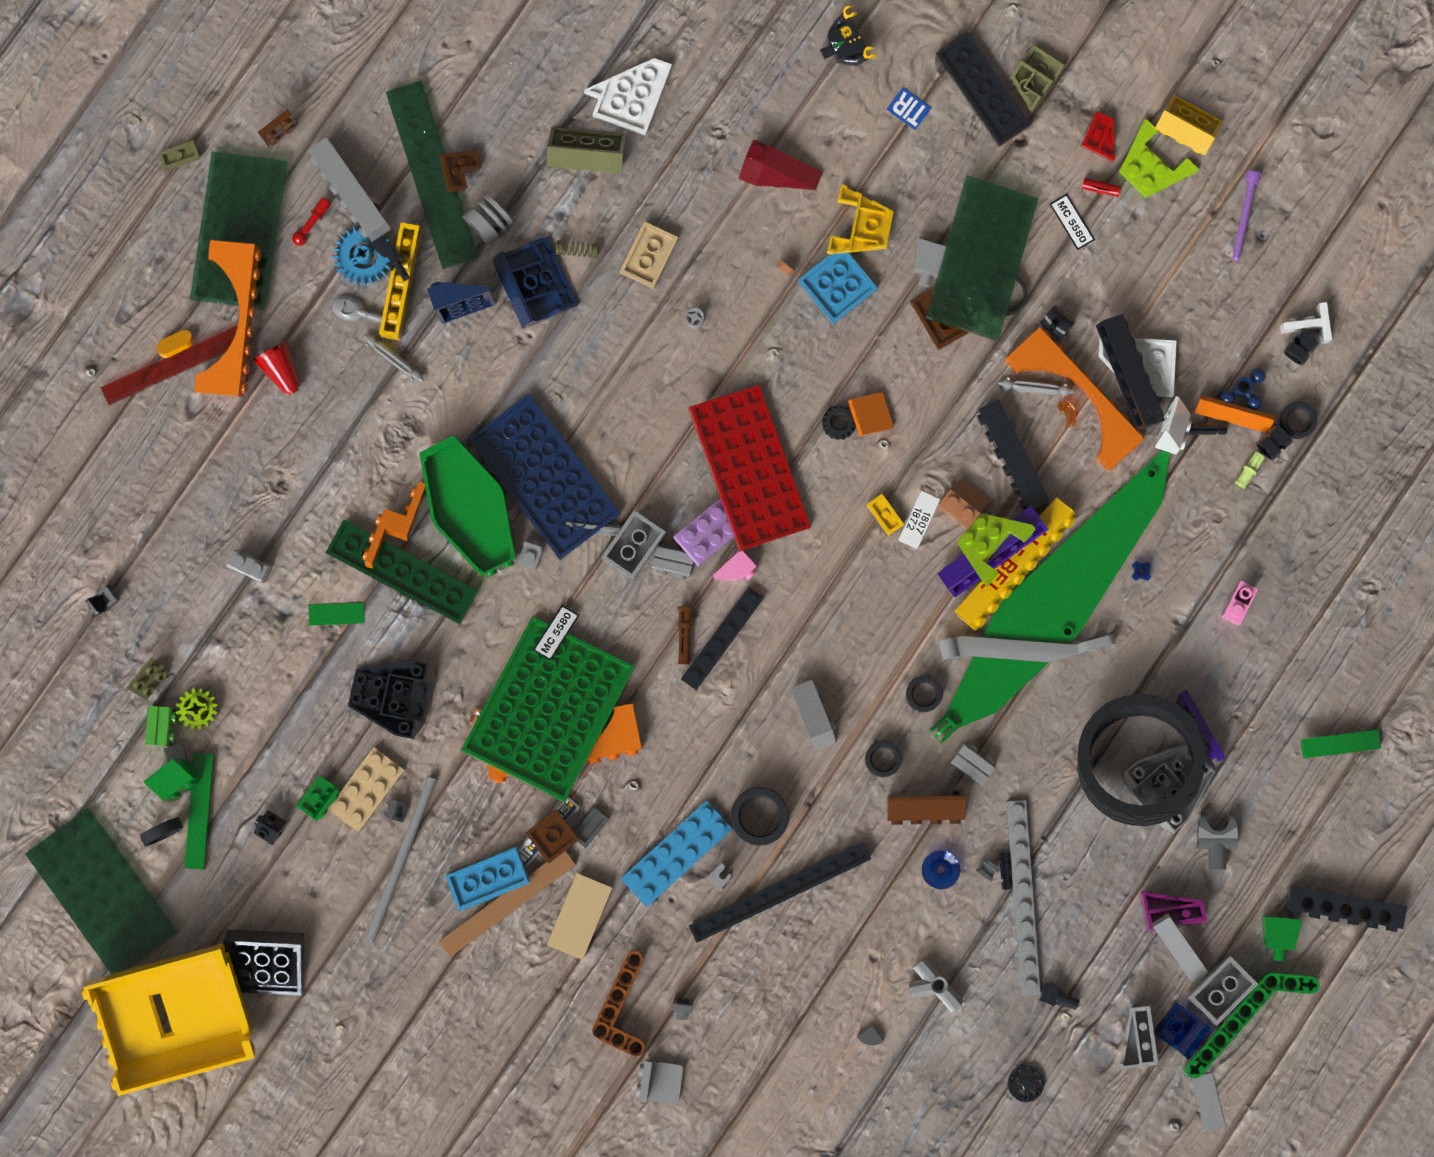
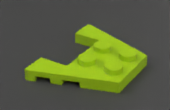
M1147 119L1144 120L1119 171L1145 198L1199 171V168L1188 158L1172 171L1145 145L1158 132Z
M981 513L957 541V544L983 583L988 587L999 574L994 568L986 564L988 559L1009 534L1014 535L1025 543L1036 529L1031 524Z

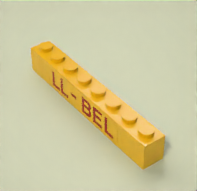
M1057 497L1039 516L1049 530L995 568L999 574L987 587L981 581L955 610L957 616L973 630L976 631L978 627L980 628L985 624L986 618L998 609L999 604L1011 595L1012 589L1022 583L1025 575L1036 567L1038 560L1042 556L1047 555L1050 547L1055 542H1058L1065 530L1072 527L1075 523L1077 516L1074 511Z

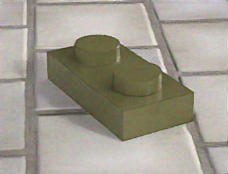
M194 140L158 152L165 172L200 160Z

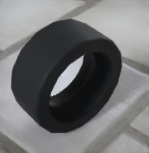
M1294 402L1282 411L1279 422L1280 427L1291 438L1303 439L1315 430L1318 418L1316 411L1311 405L1305 402ZM1297 409L1305 411L1310 419L1309 426L1299 432L1292 430L1287 421L1290 412Z
M930 676L916 677L909 683L906 689L908 704L918 712L927 713L934 710L940 704L943 697L940 683ZM920 683H928L935 689V699L929 705H920L913 698V690Z
M885 740L872 744L865 756V763L869 772L882 778L895 774L902 762L901 752L898 747L892 742ZM879 748H887L894 754V765L888 770H878L872 763L873 753Z

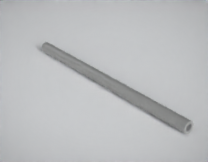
M429 776L423 787L365 940L374 943L437 781Z

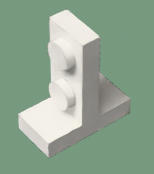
M1327 302L1319 303L1316 306L1318 319L1315 316L1305 317L1302 321H1297L1296 318L1285 320V323L1280 326L1281 334L1297 332L1300 329L1304 331L1319 329L1321 344L1329 343L1332 340Z

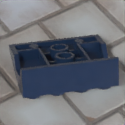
M548 236L529 242L519 249L507 253L499 252L492 259L522 329L543 322L578 306V302Z

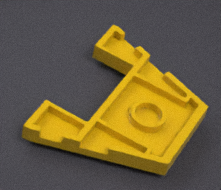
M841 184L838 203L857 206L851 238L830 236L827 254L886 249L894 211L874 200L870 201L863 197L861 193L854 192L848 189V186Z

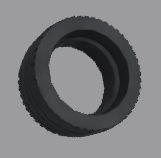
M756 787L746 790L738 796L731 809V823L735 833L743 841L752 845L763 846L775 842L783 835L788 825L789 812L785 801L778 793L768 788ZM756 797L772 801L779 813V821L776 828L771 833L763 836L749 833L741 822L743 806L749 800Z

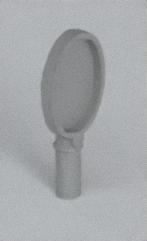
M340 296L332 303L333 312L343 320L358 321L365 317L380 323L382 321V315L365 310L363 304L354 297Z

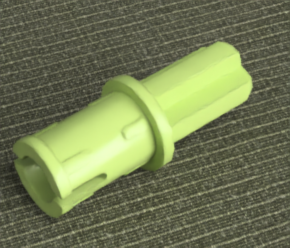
M1255 452L1248 464L1243 466L1244 470L1235 483L1245 489L1253 475L1257 474L1256 471L1265 457L1261 453Z

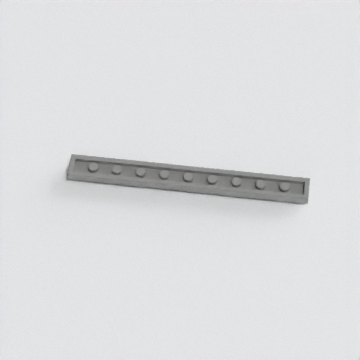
M1026 800L1007 801L1020 996L1041 995Z

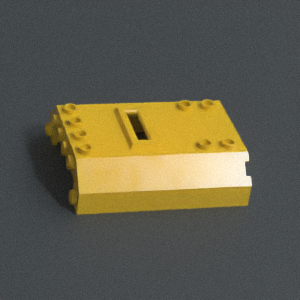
M223 943L86 981L83 986V998L88 1001L92 1011L97 1014L96 1024L98 1030H102L103 1033L102 1043L109 1052L108 1062L110 1066L114 1067L115 1072L111 1079V1085L113 1090L117 1091L118 1096L255 1058L256 1048L251 1036L253 1035L252 1025L228 952L225 953ZM161 993L172 1028L171 1032L164 1033L152 995Z

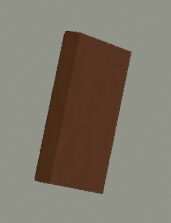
M943 282L910 300V304L938 351L971 333L968 324Z

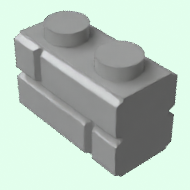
M657 545L652 569L656 570V574L667 576V573L675 574L674 578L685 580L686 577L690 578L694 561L684 551Z
M236 549L233 550L227 563L228 568L263 584L266 582L272 566Z
M969 743L968 746L964 744L950 763L982 786L996 768L993 765L994 761L986 755L984 757L980 756L977 753L979 750Z

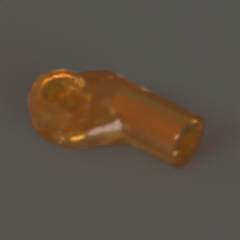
M1060 401L1057 408L1066 416V426L1075 427L1076 409L1068 401Z

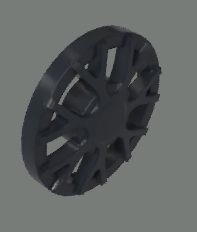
M1019 1066L1008 1077L1009 1092L1015 1099L1021 1102L1034 1101L1043 1092L1044 1078L1040 1071L1033 1066ZM1024 1068L1029 1069V1076H1024ZM1016 1072L1021 1075L1019 1080L1013 1077ZM1037 1073L1039 1078L1033 1081L1031 1076ZM1018 1083L1019 1088L1012 1090L1011 1084ZM1034 1083L1041 1084L1040 1090L1033 1089ZM1020 1090L1025 1092L1023 1098L1017 1097ZM1032 1090L1035 1096L1029 1098L1027 1092Z

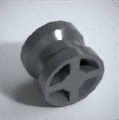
M984 858L982 865L977 867L975 871L991 882L994 873L1000 869Z

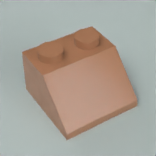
M961 477L937 507L967 530L991 501Z

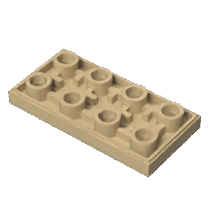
M576 873L547 945L583 960L612 887Z

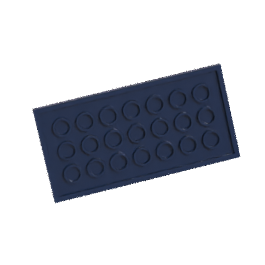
M529 393L468 439L559 560H562L595 535L601 528L621 515ZM571 522L573 527L565 526V523ZM573 523H580L584 525L582 527H576ZM586 524L597 525L595 529L584 528Z

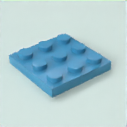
M849 253L828 255L797 281L833 325L878 290L876 285Z

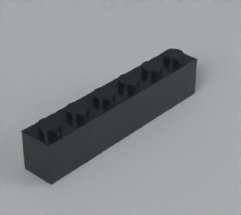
M1123 314L1105 319L1095 325L1137 432L1165 421L1163 410L1158 404L1157 395L1152 389L1149 375L1144 369L1142 357L1137 351L1135 340L1131 336L1128 322Z
M1000 400L978 410L979 415L976 416L981 426L984 425L987 431L985 436L989 443H993L995 447L993 452L998 460L1001 459L1004 465L1002 470L1006 477H1010L1012 481L1010 486L1014 494L1018 493L1021 499L1019 504L1022 510L1032 506L1036 511L1048 505L1050 500Z

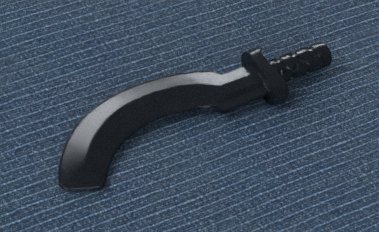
M373 202L377 210L380 212L381 206ZM382 235L371 242L372 246L384 258L388 257L390 261L389 269L394 271V268H396L402 280L407 281L410 277L402 265L405 261L404 255H399L395 246L390 245Z

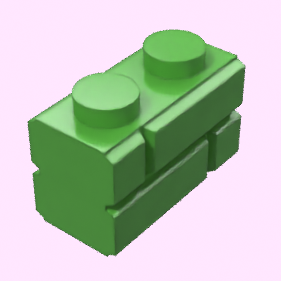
M148 706L145 745L170 747L171 743H174L175 731H172L173 723H176L177 720L174 708Z

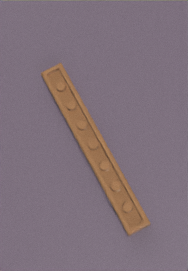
M566 851L563 852L551 863L548 864L546 862L529 875L530 884L501 895L439 942L450 957L576 864Z

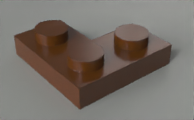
M477 150L440 155L447 191H465L468 187L464 172L479 171L481 169Z

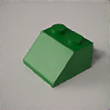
M173 758L143 782L163 801L175 802L182 797L181 794L186 790L193 789L201 778L189 760Z

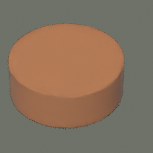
M781 260L776 265L777 268L789 277H792L795 273L791 267Z

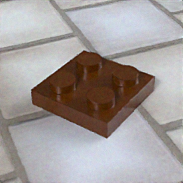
M287 109L259 130L258 134L267 146H273L281 140L280 137L285 133L289 134L294 131L297 122Z
M556 809L525 833L548 864L579 841V838Z

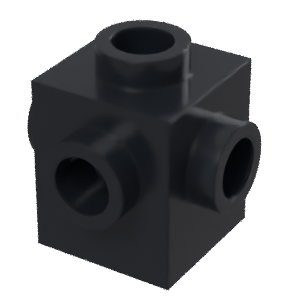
M267 810L263 816L259 815L256 819L254 834L274 845L282 835L287 821Z

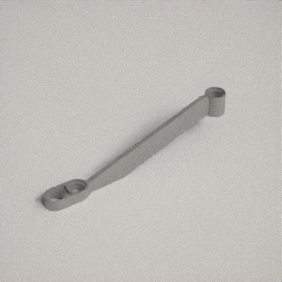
M1114 635L1100 637L1077 645L958 636L941 640L938 644L943 661L959 656L1052 662L1115 645L1116 642Z

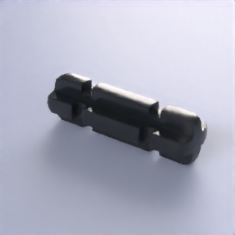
M1191 424L1189 431L1190 435H1198L1199 433L1201 435H1216L1217 433L1225 435L1227 434L1228 427L1227 424H1201L1200 426L1198 424Z
M1010 852L999 853V860L1001 861L1000 874L1001 879H1003L1001 888L1002 890H1011L1013 885L1010 880L1012 878L1011 863H1009V860H1011Z

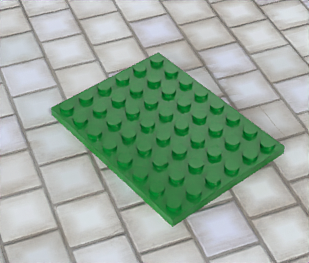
M532 616L462 746L461 752L565 803L626 687L635 666L570 634L566 636L550 661L533 651V648L549 624Z

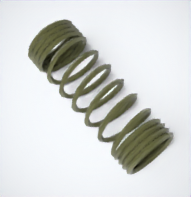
M557 240L556 255L563 254L564 256L567 250L568 256H570L572 251L573 256H575L577 252L579 257L581 256V253H583V257H585L588 251L589 258L591 257L597 259L599 245L595 243L592 244L591 253L589 256V243H587L586 252L584 255L583 242L579 254L578 242L576 244V249L574 253L573 241L571 243L570 252H568L567 241L565 251L563 253V241Z

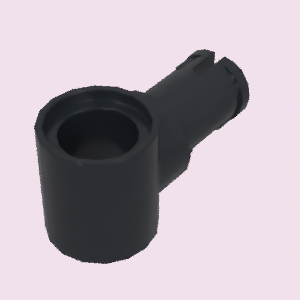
M1045 982L1039 1001L1052 1006H1066L1074 1010L1078 1008L1080 999L1067 995L1061 990L1062 988Z

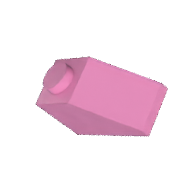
M740 551L713 575V578L715 580L743 581L745 578L749 580L756 574L754 570L757 566L743 551Z

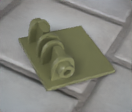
M150 658L127 686V689L147 700L166 678L170 669L163 666L158 660Z

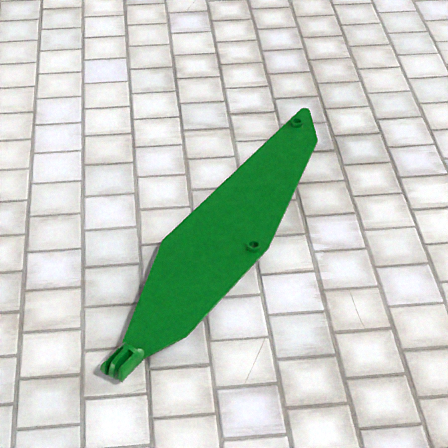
M1162 450L1015 588L1011 595L999 604L982 638L1069 644L1078 636L1162 504L1170 453ZM1148 471H1153L1154 476L1150 477ZM1069 629L1071 634L1065 635L1064 630ZM973 657L946 714L928 731L931 733L945 721L947 724L934 735L937 738L949 726L952 728L939 741L942 744L958 728L995 714L1049 662Z

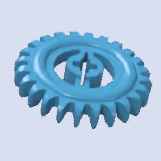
M353 226V233L346 229L348 236L340 234L343 241H336L339 248H333L338 253L332 256L333 259L338 260L334 263L335 267H340L337 273L344 272L342 278L346 279L349 277V283L356 280L357 286H359L361 281H363L364 286H367L368 281L374 285V279L381 281L380 275L386 277L385 270H390L388 267L390 263L388 257L384 258L373 246L368 248L366 245H359L354 250L355 257L350 260V253L357 244H371L368 237L364 238L355 226ZM387 237L385 240L389 243L390 238ZM361 252H364L366 254L365 258L361 256ZM377 252V260L371 267L367 269L355 267L357 264H369L373 259V254Z

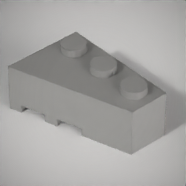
M813 680L791 687L792 695L811 739L814 751L835 744L833 730L836 728L832 718L828 719L826 715L829 710L825 701L821 702L819 696H822L819 685H814Z
M1151 1005L1131 1007L1120 1069L1159 1065Z

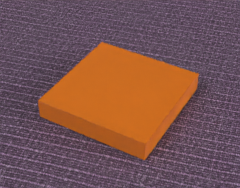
M883 392L848 401L859 437L894 428Z

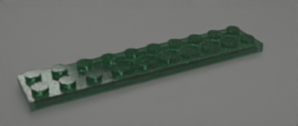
M422 81L387 91L386 95L442 269L478 259L479 256L469 225L462 217L465 213L458 191H447L440 161V155L445 154Z

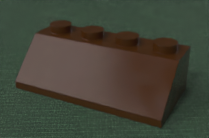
M966 796L886 798L887 821H891V825H903V821H911V825L922 824V821L930 820V824H942L941 820H949V824H961V820H965Z

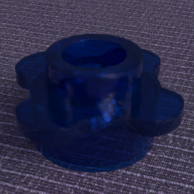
M1136 561L1132 564L1134 569L1132 578L1134 580L1144 579L1148 581L1151 578L1149 574L1151 564L1149 562L1139 563Z

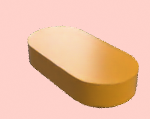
M181 330L162 339L157 344L156 350L161 357L168 358L189 348L193 344L194 338L188 330Z

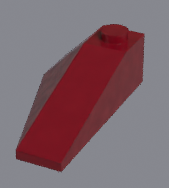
M753 140L738 179L760 187L772 186L774 188L786 187L816 190L823 172L768 145Z

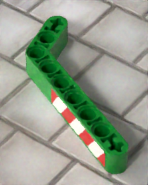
M1264 973L1257 980L1258 985L1221 1021L1186 1061L1183 1068L1184 1073L1195 1079L1202 1076L1275 991L1314 994L1320 987L1318 979L1306 975ZM1269 976H1273L1275 979V983L1271 987L1266 984V979ZM1288 978L1294 980V986L1290 989L1285 984ZM1309 979L1313 983V987L1310 988L1300 986V982L1309 983ZM1259 990L1262 993V998L1259 1001H1255L1253 994ZM1243 1005L1249 1007V1013L1246 1016H1243L1240 1012ZM1230 1020H1235L1236 1028L1230 1031L1227 1024ZM1221 1034L1224 1041L1221 1045H1216L1215 1037ZM1205 1049H1209L1211 1052V1056L1207 1060L1202 1058V1052ZM1198 1058V1060L1203 1062L1204 1065L1198 1064L1199 1062L1195 1059ZM1191 1065L1196 1066V1073L1191 1072Z

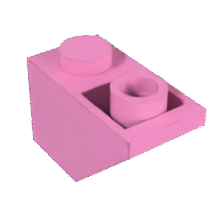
M1240 581L1221 617L1237 626L1240 625L1258 589Z

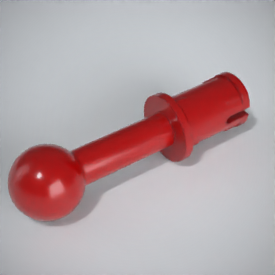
M321 197L315 208L310 210L312 215L301 231L293 234L292 242L296 246H303L307 242L306 235L318 219L323 220L322 216L332 204L327 199Z

